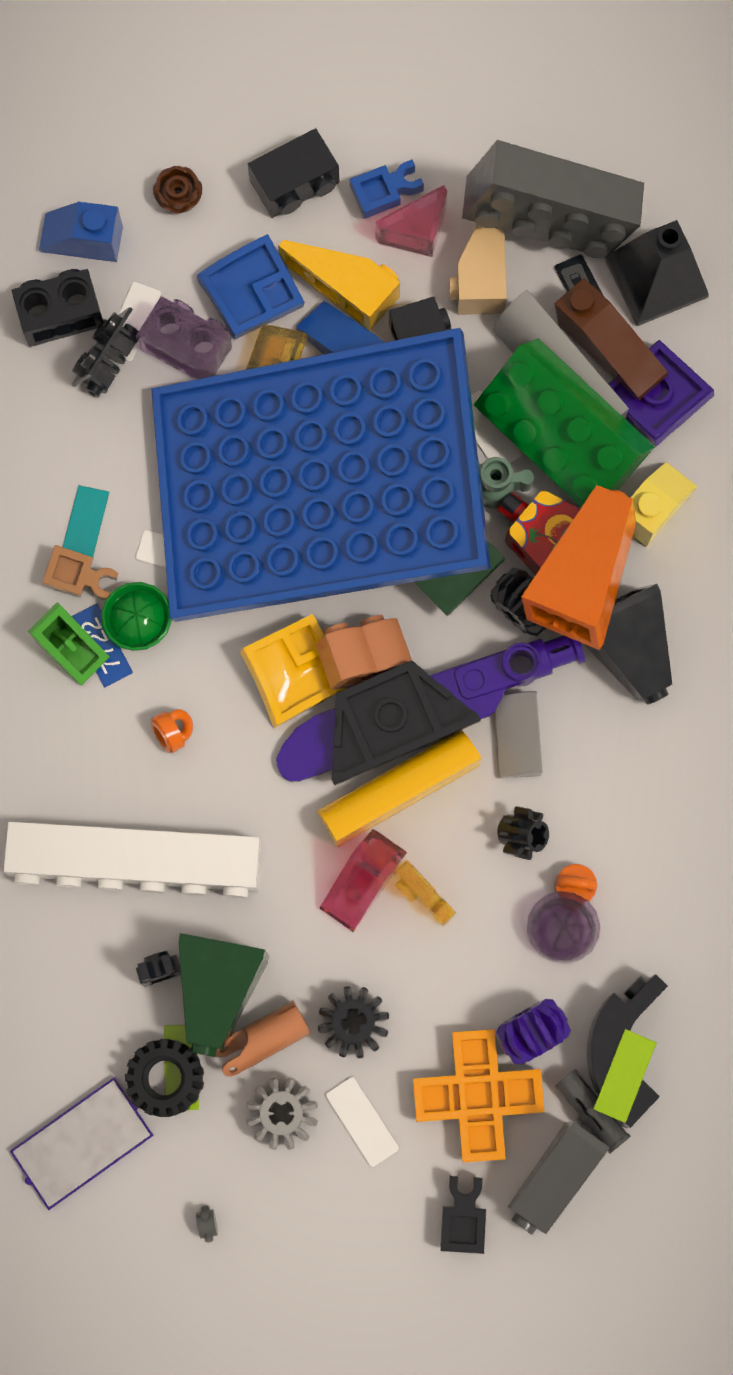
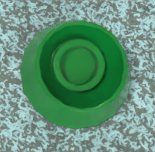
M143 582L126 583L115 589L105 600L101 612L102 627L107 637L118 647L131 651L147 650L158 644L168 633L172 619H170L169 601L165 594L154 585Z

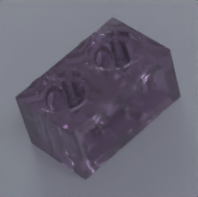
M162 296L137 333L141 350L196 380L215 376L232 349L230 333L225 325L216 319L208 318L205 320L195 315L194 310L181 300L174 299L172 302ZM167 324L179 326V329L172 334L160 332L162 327ZM202 342H209L214 345L210 351L205 353H199L194 350L196 345Z

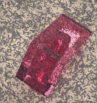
M372 829L351 854L319 909L354 932L394 875L407 852L375 829Z

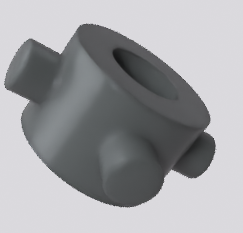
M209 1206L201 1207V1212L196 1213L200 1239L204 1238L205 1242L209 1243L213 1241V1236H218L217 1222L214 1209L210 1210Z

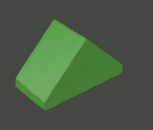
M58 602L28 630V633L35 642L81 686L110 657Z

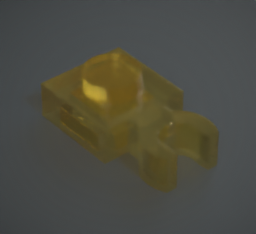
M407 859L394 871V876L399 880L394 886L408 902L412 903L416 899L422 906L424 905L442 926L455 915L456 912L437 894L433 886Z

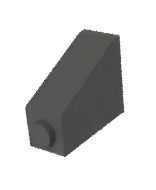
M574 1121L565 1122L508 1205V1208L515 1212L511 1220L531 1235L534 1234L536 1229L547 1234L610 1147Z

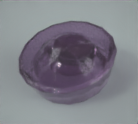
M559 891L548 894L535 903L528 916L527 933L530 943L539 955L551 962L568 964L579 961L592 952L599 939L600 922L596 910L588 900L575 893Z

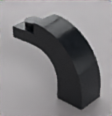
M656 974L647 981L640 976L624 992V995L629 999L626 1003L615 993L609 995L595 1015L587 1041V1065L590 1079L598 1096L624 1030L630 1031L638 1017L668 987ZM644 1080L641 1082L626 1123L619 1121L625 1128H631L660 1097Z

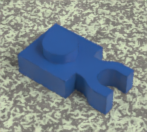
M413 159L402 163L395 172L390 174L386 165L350 179V188L364 219L399 206L401 204L399 195L401 194L415 195L424 191V183L421 178L413 182H409L404 178L406 175L415 173Z

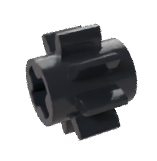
M515 806L514 815H504L497 829L498 839L505 845L503 853L531 860L532 851H542L549 839L548 826L542 821L544 814L532 811L529 808Z

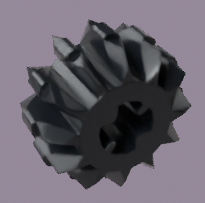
M512 568L507 574L504 573L496 582L495 587L491 590V600L496 605V608L515 627L520 628L523 633L537 637L543 630L546 631L547 628L526 619L521 597L534 577L524 570Z
M350 986L344 987L346 1001L343 1003L340 1002L334 993H331L328 999L336 1007V1010L332 1011L327 1008H320L319 1014L325 1018L332 1019V1023L319 1025L318 1031L319 1033H327L334 1030L335 1034L327 1039L325 1046L330 1049L339 1040L343 1041L339 1050L340 1057L345 1058L348 1054L349 1045H355L356 1057L361 1059L364 1057L361 1043L366 1041L369 1048L374 1052L379 1049L377 1042L370 1037L372 1033L380 1037H387L388 1030L375 1026V1022L388 1020L389 1013L380 1012L373 1014L372 1011L380 1006L382 999L377 996L368 1005L364 1003L368 995V989L362 987L359 991L358 1000H352ZM357 1011V1017L361 1015L365 1017L366 1023L360 1025V1033L350 1034V1028L346 1030L342 1028L341 1022L348 1019V1012Z

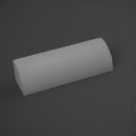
M528 290L519 295L502 312L494 325L493 331L512 353L521 344L539 338L623 418H626L629 408Z

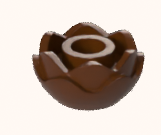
M172 166L164 169L157 177V181L153 186V195L157 203L164 210L176 214L185 213L198 204L202 195V183L190 168ZM176 189H181V190H182V191H181L180 193H178V194L175 193V190H176Z

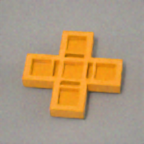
M495 1029L452 1032L455 1075L413 1078L416 1122L459 1119L462 1163L504 1160L506 1158L502 1116L545 1112L541 1069L498 1072Z

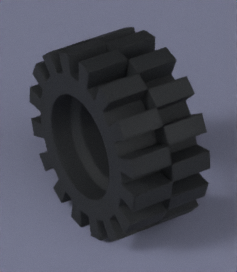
M170 1039L150 1041L142 1048H138L134 1052V1057L129 1059L127 1064L128 1071L125 1074V1082H127L128 1086L126 1091L128 1096H131L133 1099V1104L145 1111L144 1113L158 1117L176 1116L190 1109L189 1107L198 1100L200 1091L203 1090L204 1069L201 1067L198 1055L191 1053V1048L186 1044ZM161 1061L174 1063L181 1073V1083L178 1089L169 1095L156 1093L149 1084L150 1070Z

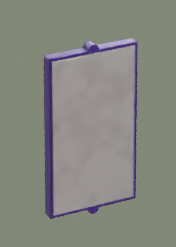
M115 1077L10 1151L26 1175L25 1183L34 1187L48 1210H51L154 1136L137 1111L138 1108L131 1102Z

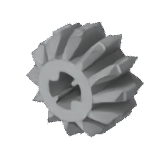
M276 1077L271 1078L270 1086L273 1093L270 1095L263 1087L257 1086L255 1092L264 1099L262 1105L254 1101H248L246 1105L251 1110L260 1111V1116L250 1117L246 1120L247 1126H255L260 1123L264 1126L255 1134V1140L259 1142L269 1132L272 1133L269 1142V1148L272 1150L277 1149L280 1135H284L287 1149H294L291 1133L296 1132L301 1140L307 1141L309 1135L300 1128L302 1122L310 1126H316L318 1122L313 1117L304 1116V1111L314 1110L318 1107L317 1102L309 1101L305 1104L300 1102L309 1093L310 1089L307 1086H303L294 1096L291 1093L295 1085V1079L291 1077L287 1079L284 1091H280L278 1079ZM278 1103L281 1106L287 1103L291 1104L294 1111L289 1112V1114L294 1115L288 1125L283 1121L277 1124L272 1121L271 1115H275V1113L271 1112L274 1104Z

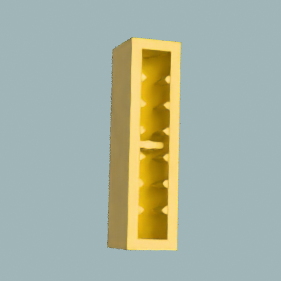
M461 730L441 739L317 810V814L338 848L479 767L482 757L471 740Z

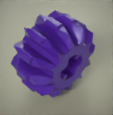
M544 999L506 1020L498 1027L496 1033L506 1056L508 1055L514 1064H523L562 1043L564 1039L568 1038L571 1029L566 1015L557 1006L553 999Z

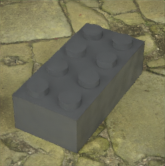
M496 140L466 177L462 219L473 221L483 228H498L509 231L519 238H534L545 241L555 248H570L581 251L591 258H606L608 254L612 253L641 226L644 182Z

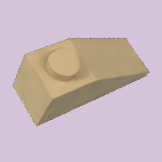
M476 225L458 261L457 277H449L450 301H457V315L502 314L505 310L507 294L504 230L483 228Z

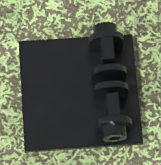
M131 307L119 315L114 312L108 320L104 319L92 337L97 342L96 345L92 346L88 353L84 352L72 369V372L77 374L71 386L75 387L84 382L87 384L85 391L96 398H99L101 393H107L108 388L116 377L114 374H118L120 368L104 356L106 355L119 364H124L126 361L125 357H128L138 342L136 336L139 331L132 325L125 323L133 310Z

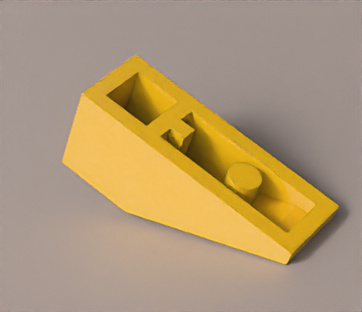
M283 240L278 245L279 255L285 266L369 331L400 298L399 278L391 268L384 264L378 266L369 258Z

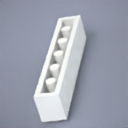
M8 822L3 872L10 877H15L14 883L20 885L37 886L40 885V879L56 880V886L65 888H81L82 881L98 882V889L122 891L123 884L140 885L139 891L147 893H165V886L182 887L181 894L206 896L207 889L223 890L224 897L248 898V892H258L261 840L260 837Z

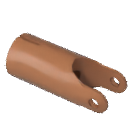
M292 1000L233 1033L225 1045L226 1048L224 1050L217 1049L216 1056L219 1058L226 1057L237 1050L243 1049L239 1055L227 1061L222 1067V1072L225 1076H235L312 1033L296 1003Z

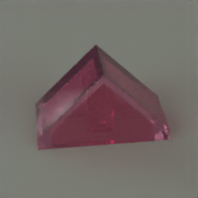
M442 185L377 220L375 238L378 243L433 257L446 211L448 191L445 186Z

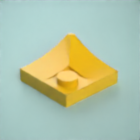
M313 614L244 647L240 651L260 692L274 728L335 696L336 693L349 688L335 690L330 688L315 645L324 636V633Z

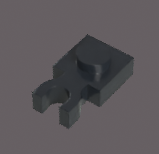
M168 951L145 957L144 962L137 964L138 967L136 968L140 984L144 987L181 975L180 958L177 955L170 956Z
M449 1176V1190L454 1198V1207H442L440 1251L484 1254L486 1209L475 1208L476 1199L482 1191L483 1178L473 1177V1190L469 1194H462L457 1188L458 1176Z

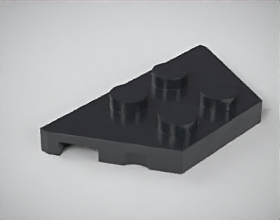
M411 660L336 693L332 782L336 786L475 725L481 722L480 717L442 684L429 676L414 661Z

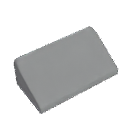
M537 691L504 695L495 711L499 779L541 776L542 756Z

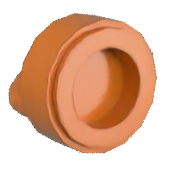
M176 709L169 713L163 711L151 718L150 721L151 728L160 745L167 753L171 754L185 746L184 742L190 738L193 731V721L188 712L182 709ZM178 719L181 720L183 724V729L181 732L178 729L176 723L174 722Z
M572 864L563 868L555 881V892L558 898L564 904L572 907L587 904L594 897L597 890V879L594 873L588 867L580 864Z

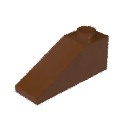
M585 278L554 303L559 327L638 401L668 376V371L613 304Z

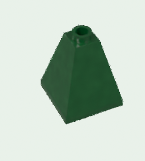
M180 933L178 943L186 1042L192 1044L191 1053L216 1057L217 1049H224L268 964L269 955L265 949Z

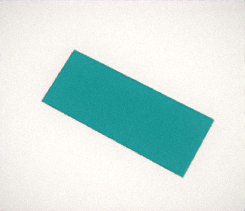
M78 485L63 544L64 548L93 557L109 491Z

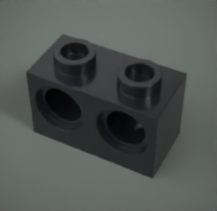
M69 269L61 272L58 277L44 281L38 279L29 280L21 284L19 288L11 290L21 328L29 347L97 329L103 321L88 269L81 271ZM74 295L86 296L79 304L67 303ZM37 305L47 306L42 314H29L31 309Z

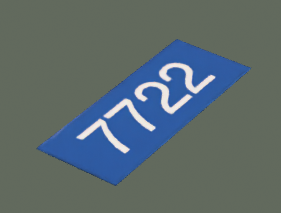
M95 604L72 617L110 656L96 671L105 688L132 674L133 671L121 648L107 637L102 627V611L98 604Z

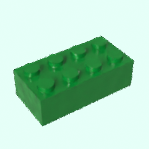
M539 338L521 344L473 404L580 507L583 506L596 485L609 490H619L655 448Z

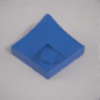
M268 234L230 253L197 274L199 284L210 298L234 340L304 307L305 301Z

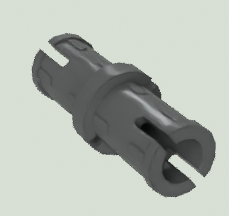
M577 1069L573 1070L555 1085L556 1089H559L580 1115L577 1120L582 1125L586 1123L598 1139L610 1147L608 1150L609 1154L631 1137L615 1118L594 1110L598 1097L579 1075Z

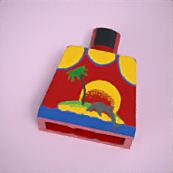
M545 490L540 491L530 504H527L516 494L510 492L497 509L500 514L513 523L506 534L505 542L507 546L535 576L580 510Z

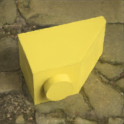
M667 462L652 473L630 497L633 499L636 517L633 537L645 547L652 542L697 488L693 482Z

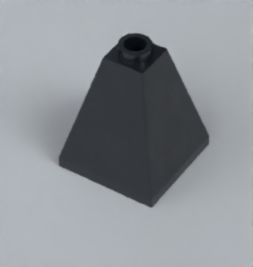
M677 220L644 233L608 254L605 258L636 326L709 297L691 247Z
M658 584L639 587L615 600L604 644L600 650L585 645L635 699H644L647 705L669 695L666 688L673 685L661 590Z

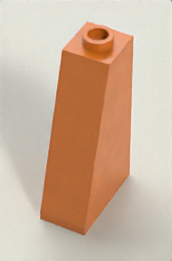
M596 485L521 596L528 621L597 650L601 649L606 637L636 526L632 498H629L619 490H609Z

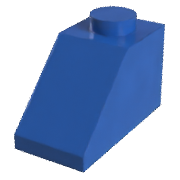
M78 201L47 212L39 246L40 252L117 262L123 230L118 207Z

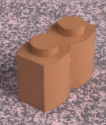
M376 615L361 621V626L348 627L347 623H340L324 631L325 635L315 645L331 690L357 685L412 660L397 618L384 620L383 615Z

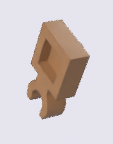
M55 545L42 585L79 598L83 588L86 587L91 589L96 598L106 600L111 593L102 590L99 587V581L102 578L116 580L118 573L111 568H101L97 571L90 569L93 557Z

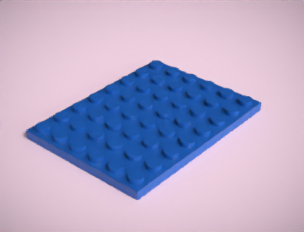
M461 328L151 388L170 619L179 622L491 569L465 340Z

